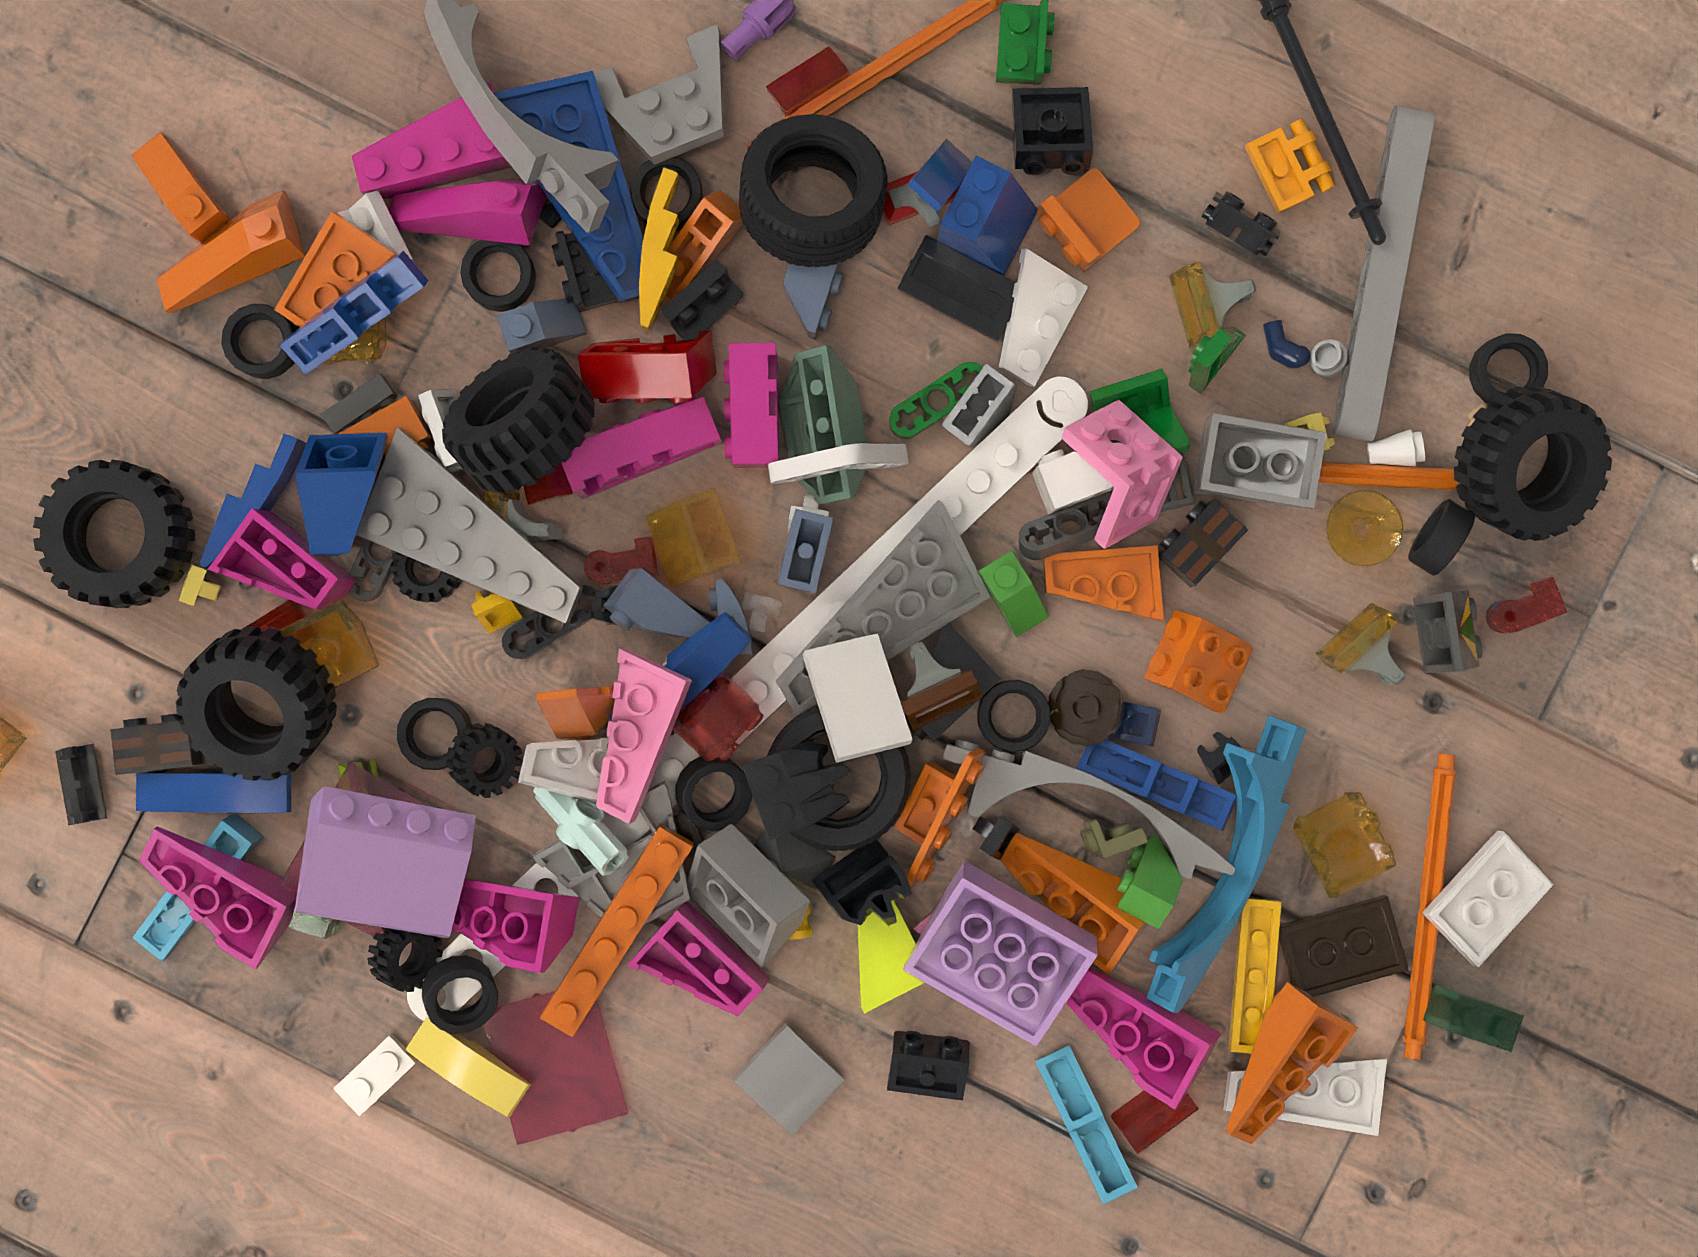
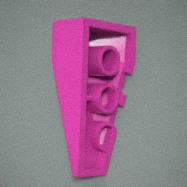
M512 178L396 194L388 211L397 229L401 231L530 246L547 195L537 181L526 185L522 179Z
M158 826L153 829L139 859L142 865L170 894H176L191 910L189 915L197 923L202 921L216 936L213 941L223 951L255 970L271 951L296 913L294 910L298 887L270 871Z
M465 878L452 931L463 934L473 941L472 944L482 950L489 951L508 967L545 973L573 936L579 897Z
M1089 967L1067 1000V1004L1091 1031H1095L1110 1048L1108 1051L1116 1060L1120 1059L1135 1076L1133 1078L1141 1089L1176 1109L1207 1062L1221 1033L1184 1011L1180 1010L1178 1014L1172 1013L1147 999V994Z

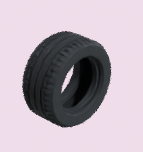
M817 114L796 115L779 120V122L773 123L771 127H767L763 132L759 133L757 138L749 145L744 156L739 188V209L742 222L758 246L762 247L764 251L769 252L773 257H777L779 260L786 261L789 264L816 268L847 261V259H851L855 254L860 253L862 249L866 248L873 239V236H875L877 228H879L888 186L886 165L876 145L863 132L847 122L831 116ZM816 166L832 171L845 181L853 195V200L843 210L831 215L807 216L795 212L783 204L773 190L772 184L784 172L797 167Z
M819 706L799 714L787 723L774 739L767 756L806 741L812 742L820 736L827 735ZM901 746L874 753L878 758L881 780L879 791L869 807L856 816L839 820L825 818L790 832V834L799 841L804 842V844L817 849L831 851L853 850L870 844L876 839L878 840L893 827L901 816L908 800L911 771L905 747Z

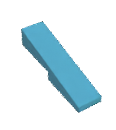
M233 813L219 823L204 845L245 861L264 836L236 813ZM166 891L133 936V939L160 961H164L196 921L189 915L191 910L176 894H170Z
M1070 1045L1035 1061L1102 1204L1138 1188Z

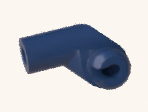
M1282 320L1263 324L1268 352L1273 360L1293 369L1304 366L1309 362L1310 352L1307 347L1299 346L1285 339Z

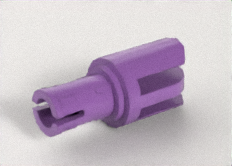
M754 0L742 11L744 15L742 17L743 21L731 34L720 42V45L733 60L737 61L759 39L769 40L798 12V9L792 0Z

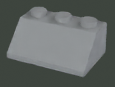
M732 823L697 846L687 880L691 897L762 968L802 924L810 900L805 896L800 887L794 885L779 871L778 866L772 860L767 859L753 845L751 839L747 835L742 834Z

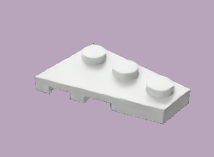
M1025 248L1021 249L1019 263H1021L1019 277L1018 282L1014 285L1012 295L1014 303L1010 322H1007L999 368L1026 385L1035 386L1088 286Z

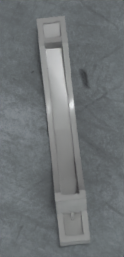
M427 0L424 15L431 36L456 89L489 140L526 185L539 180L545 189L556 198L569 215L587 233L599 229L609 205V201L599 190L609 186L619 161L612 152L587 149L560 141L535 129L512 113L489 89L475 63L471 41L473 36L472 30L479 16V9L473 3L460 7L455 0Z
M956 739L955 746L947 744L943 759L962 764L966 755L977 749L978 745ZM994 749L991 756L984 755L980 762L985 766L981 776L975 783L967 810L968 815L979 817L1001 799L1032 786L1048 783L1088 785L1110 792L1138 810L1156 829L1181 877L1191 879L1195 865L1229 875L1234 874L1235 868L1196 836L1151 805L1091 774L1024 751L1020 765L1013 763L1014 755Z

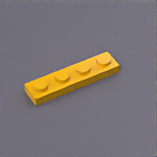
M1248 898L1239 916L1228 1045L1230 1052L1252 1054L1265 1013L1272 1005L1274 999L1282 903L1279 900Z

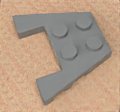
M717 24L685 37L698 68L694 71L627 98L622 93L612 67L594 74L606 114L623 129L625 135L654 165L725 137L721 79V35Z
M664 780L648 789L640 812L652 833L626 847L629 858L622 867L618 868L611 875L602 876L594 866L585 870L572 848L564 844L560 839L534 853L533 858L541 867H546L553 873L562 885L567 889L573 890L587 902L586 905L602 917L660 823L677 833L668 785ZM684 862L644 925L690 900L691 895Z

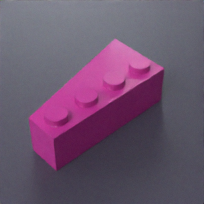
M488 82L487 86L493 93L497 92L492 82ZM462 97L351 155L360 192L365 195L366 193L378 190L383 200L392 198L396 194L416 192L512 167L486 136Z
M694 396L690 401L674 403L675 407L660 411V409L648 411L640 415L638 420L627 424H615L603 430L602 433L585 437L581 446L576 447L572 451V456L565 463L562 462L572 491L584 499L723 444L704 396L698 399Z

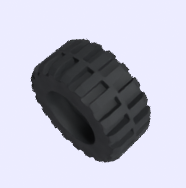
M534 347L525 348L524 352L516 351L509 354L508 358L502 361L499 359L494 362L484 373L481 371L474 377L475 380L469 386L466 385L461 390L460 397L452 402L449 407V414L444 417L442 438L445 449L478 487L495 493L515 492L524 485L531 486L537 483L538 479L544 475L549 476L556 471L555 468L560 463H565L572 456V451L576 447L581 446L585 440V433L589 432L593 425L592 418L595 417L594 397L559 352L539 347V349Z
M1530 385L1526 388H1512L1506 391V396L1499 394L1489 400L1490 406L1486 409L1481 407L1473 415L1475 421L1472 425L1465 427L1461 434L1464 437L1461 446H1457L1455 459L1459 461L1458 466H1454V480L1460 483L1456 488L1460 500L1465 502V508L1479 518L1480 521L1524 541L1528 539L1534 541L1546 540L1550 538V535L1556 537L1567 532V526L1578 525L1585 519L1583 514L1588 509L1593 510L1598 503L1596 497L1600 490H1605L1608 480L1605 479L1606 471H1611L1612 458L1608 456V451L1612 450L1609 436L1604 434L1607 430L1602 419L1596 416L1595 410L1579 402V400L1540 386ZM1547 435L1548 454L1541 472L1527 487L1517 491L1516 475L1523 455L1534 442Z
M113 459L111 462L104 460L89 461L88 467L78 465L68 470L69 479L58 477L51 485V488L55 490L51 497L43 495L39 506L44 508L42 518L35 516L33 528L40 529V538L33 539L35 551H40L44 554V558L38 562L44 572L53 573L54 576L51 577V582L58 589L67 590L69 597L77 601L88 602L90 605L129 608L131 605L142 606L151 603V597H162L170 591L168 584L171 581H180L185 574L180 570L183 562L190 563L193 552L187 551L188 541H195V530L188 528L187 521L193 519L190 508L182 505L183 495L178 489L169 485L170 481L152 472L150 469ZM113 499H125L132 502L139 510L145 528L144 542L140 552L130 564L120 570H106L99 567L92 559L86 542L87 527L93 514L102 505Z
M246 626L242 631L240 629H233L226 632L221 638H216L184 671V677L179 681L177 687V695L180 697L176 700L177 715L183 716L179 724L184 735L189 734L191 737L189 744L195 752L200 750L206 756L204 760L212 767L217 764L224 768L223 773L233 777L237 773L242 774L243 779L257 781L261 776L266 781L278 779L281 775L293 773L301 764H304L329 734L333 726L332 720L336 717L337 710L336 703L332 702L336 697L335 686L333 683L327 682L330 674L324 664L320 666L315 659L318 656L311 648L305 650L299 645L301 642L299 639L292 635H289L287 638L283 637L280 630L269 627L264 632H261V627ZM231 681L253 683L268 692L277 702L282 712L284 725H265L245 714L234 699Z

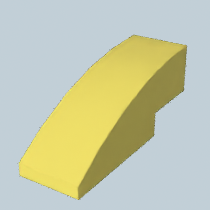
M426 1017L405 1049L444 1079L506 1117L512 1115L531 1086L528 1081L475 1040H467L460 1033L453 1034L442 1031L428 1017Z

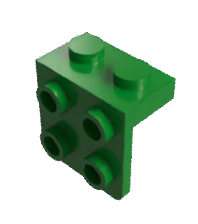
M1162 368L1090 391L1093 412L1120 400L1179 454L1189 450V439L1170 405L1168 378ZM1110 440L1112 443H1121L1117 440Z

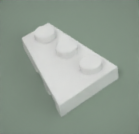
M609 738L530 743L526 745L518 783L597 803L603 758L607 756Z

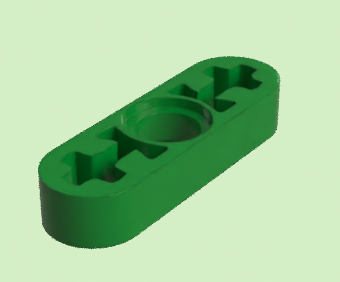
M964 362L893 408L889 416V427L892 433L901 439H910L949 415L958 401L955 399L953 390L945 382L951 380L954 387L962 381V372L967 371L970 375L974 373L979 374L983 367L975 362ZM969 385L958 390V394L961 397L969 388ZM941 390L946 393L949 399L948 406L941 411L932 410L927 404V396L930 392ZM920 400L923 412L930 419L924 421L921 414L913 420L912 425L914 428L912 430H908L905 426L899 429L896 426L900 419L898 414L904 412L907 416L911 415L918 409L913 403Z

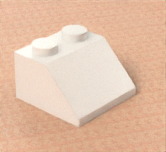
M1063 449L1049 453L1041 457L1042 460L1038 461L1039 465L1032 472L1048 515L1114 490V486L1077 452L1065 455Z

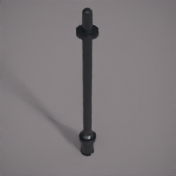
M1259 0L1262 5L1260 13L1264 20L1274 23L1355 203V207L1348 213L1350 218L1356 219L1361 217L1371 241L1375 245L1383 244L1386 240V234L1375 211L1383 203L1380 198L1370 199L1288 18V12L1291 8L1290 1Z

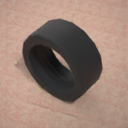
M673 157L655 165L648 160L639 167L632 179L630 192L633 206L640 219L647 224L650 208L645 200V190L648 182L652 177L662 173L663 168L677 172L686 181L690 194L687 205L682 211L676 213L679 219L676 231H679L703 199L701 180L695 169L684 159Z
M479 240L469 247L462 259L460 274L463 286L471 298L487 310L503 312L515 309L526 302L534 290L536 280L534 263L520 244ZM490 253H508L519 264L521 271L520 281L516 288L506 295H490L483 291L478 284L476 277L477 266Z
M250 304L235 311L228 318L222 329L221 340L225 357L234 368L253 378L270 379L282 375L293 366L294 361L282 348L278 356L270 362L259 364L247 360L239 347V338L243 329L253 321L268 320L280 329L283 340L297 330L292 321L275 311V308L265 304Z
M1505 333L1485 342L1474 353L1469 365V380L1473 390L1485 403H1488L1489 400L1499 394L1506 396V393L1497 390L1491 384L1487 375L1489 359L1499 350L1514 349L1520 352L1527 360L1530 368V377L1523 388L1530 385L1544 387L1548 378V361L1543 349L1533 339L1522 334Z
M1450 499L1441 503L1415 538L1408 554L1409 561L1433 576L1439 574L1452 561L1467 539L1474 524V514Z
M1021 680L1002 681L994 685L982 696L983 698L980 700L977 709L978 726L984 738L994 747L1008 752L1025 751L1036 746L1046 735L1051 721L1050 706L1044 694L1033 684ZM1018 693L1027 697L1036 710V721L1033 728L1028 734L1020 738L1002 736L995 730L992 723L991 711L1000 697L1006 694Z
M426 698L413 703L403 712L397 725V742L401 753L411 764L426 770H441L447 768L446 760H452L453 758L447 753L441 756H429L420 751L413 739V728L417 720L423 714L431 711L443 712L449 715L455 722L458 730L457 737L460 739L465 737L461 730L467 727L473 731V726L469 715L459 704L446 698Z
M719 754L702 755L690 761L680 772L675 785L676 801L683 814L698 828L708 831H719L731 823L733 825L737 824L747 813L752 801V792L744 771L729 757ZM712 772L726 773L732 778L735 785L731 800L724 808L716 812H701L692 800L695 786L703 777Z
M467 955L451 956L438 962L428 971L422 983V1000L430 1021L440 1030L453 1034L469 1033L482 1027L493 1016L498 1006V990L489 967L482 961ZM457 978H471L480 982L482 995L471 1007L459 1011H450L439 1006L437 995L440 989L448 982Z

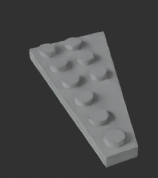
M397 427L356 535L561 622L569 623L583 586L549 556H545L524 534L504 520L500 513L459 477L454 476L448 469L444 468L434 455L422 448L403 428Z
M938 500L775 680L796 716L817 704L803 659L804 650L878 633L886 660H889L991 597L944 503Z

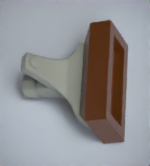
M922 642L911 646L910 655L912 661L916 664V680L913 687L907 692L908 697L901 702V705L913 731L983 698L972 670L961 672L960 669L945 668L933 659Z

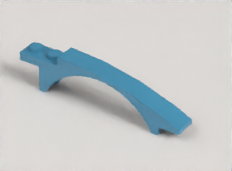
M1268 716L1256 751L1229 743L1225 746L1223 755L1229 764L1237 795L1235 832L1227 862L1235 870L1233 875L1222 873L1214 890L1197 915L1178 934L1152 950L1149 961L1158 964L1146 998L1172 1013L1178 1014L1199 985L1233 930L1265 867L1290 805L1281 801L1306 732V729Z

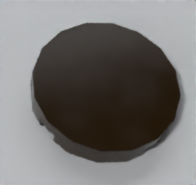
M1082 669L1064 676L1054 686L1049 695L1048 702L1050 717L1055 731L1059 736L1072 744L1092 746L1103 743L1116 733L1123 721L1125 704L1122 692L1111 678L1098 671Z

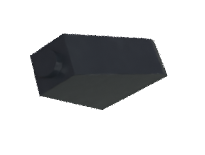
M950 623L941 629L931 656L938 664L945 668L960 669L961 672L972 670L982 696L985 695L1001 678ZM976 702L926 724L913 732L921 741L928 736L934 742Z

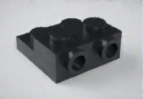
M1088 87L1013 89L1014 168L1023 169L1028 175H1039L1046 169L1059 168L1064 173L1072 175L1080 173L1084 168H1090L1093 141Z

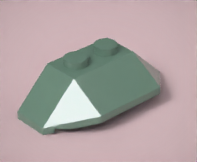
M825 345L795 353L792 360L793 366L786 377L779 397L788 459L839 446L867 443L858 385L832 347ZM846 469L798 480V482L806 491L814 496L813 499L819 505L855 498L866 469Z

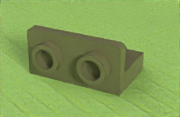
M1097 819L1083 821L1086 829L1080 831L1087 852L1095 853L1096 857L1102 859L1148 843L1142 827H1132L1130 823L1126 824V822L1104 830L1107 836L1105 838Z

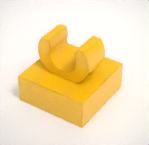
M481 591L476 592L475 597L477 601L472 603L471 606L475 616L488 634L523 619L516 602L495 593L484 597Z

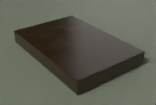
M1383 895L1280 924L1279 941L1291 983L1313 997L1409 970L1388 896Z

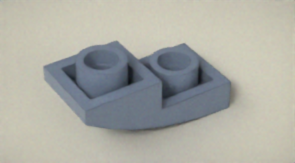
M715 579L716 588H709L711 611H718V617L726 612L751 636L745 614L734 592L724 579ZM752 639L738 655L754 654Z

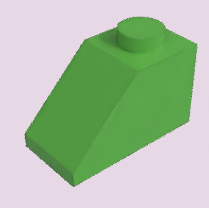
M1013 551L1008 552L978 571L991 598L1015 637L1049 618L1032 582Z

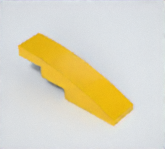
M663 168L650 206L642 244L639 278L640 323L642 330L649 334L679 265L678 257L667 251L679 225L678 215L668 211L680 181L678 173L667 168Z

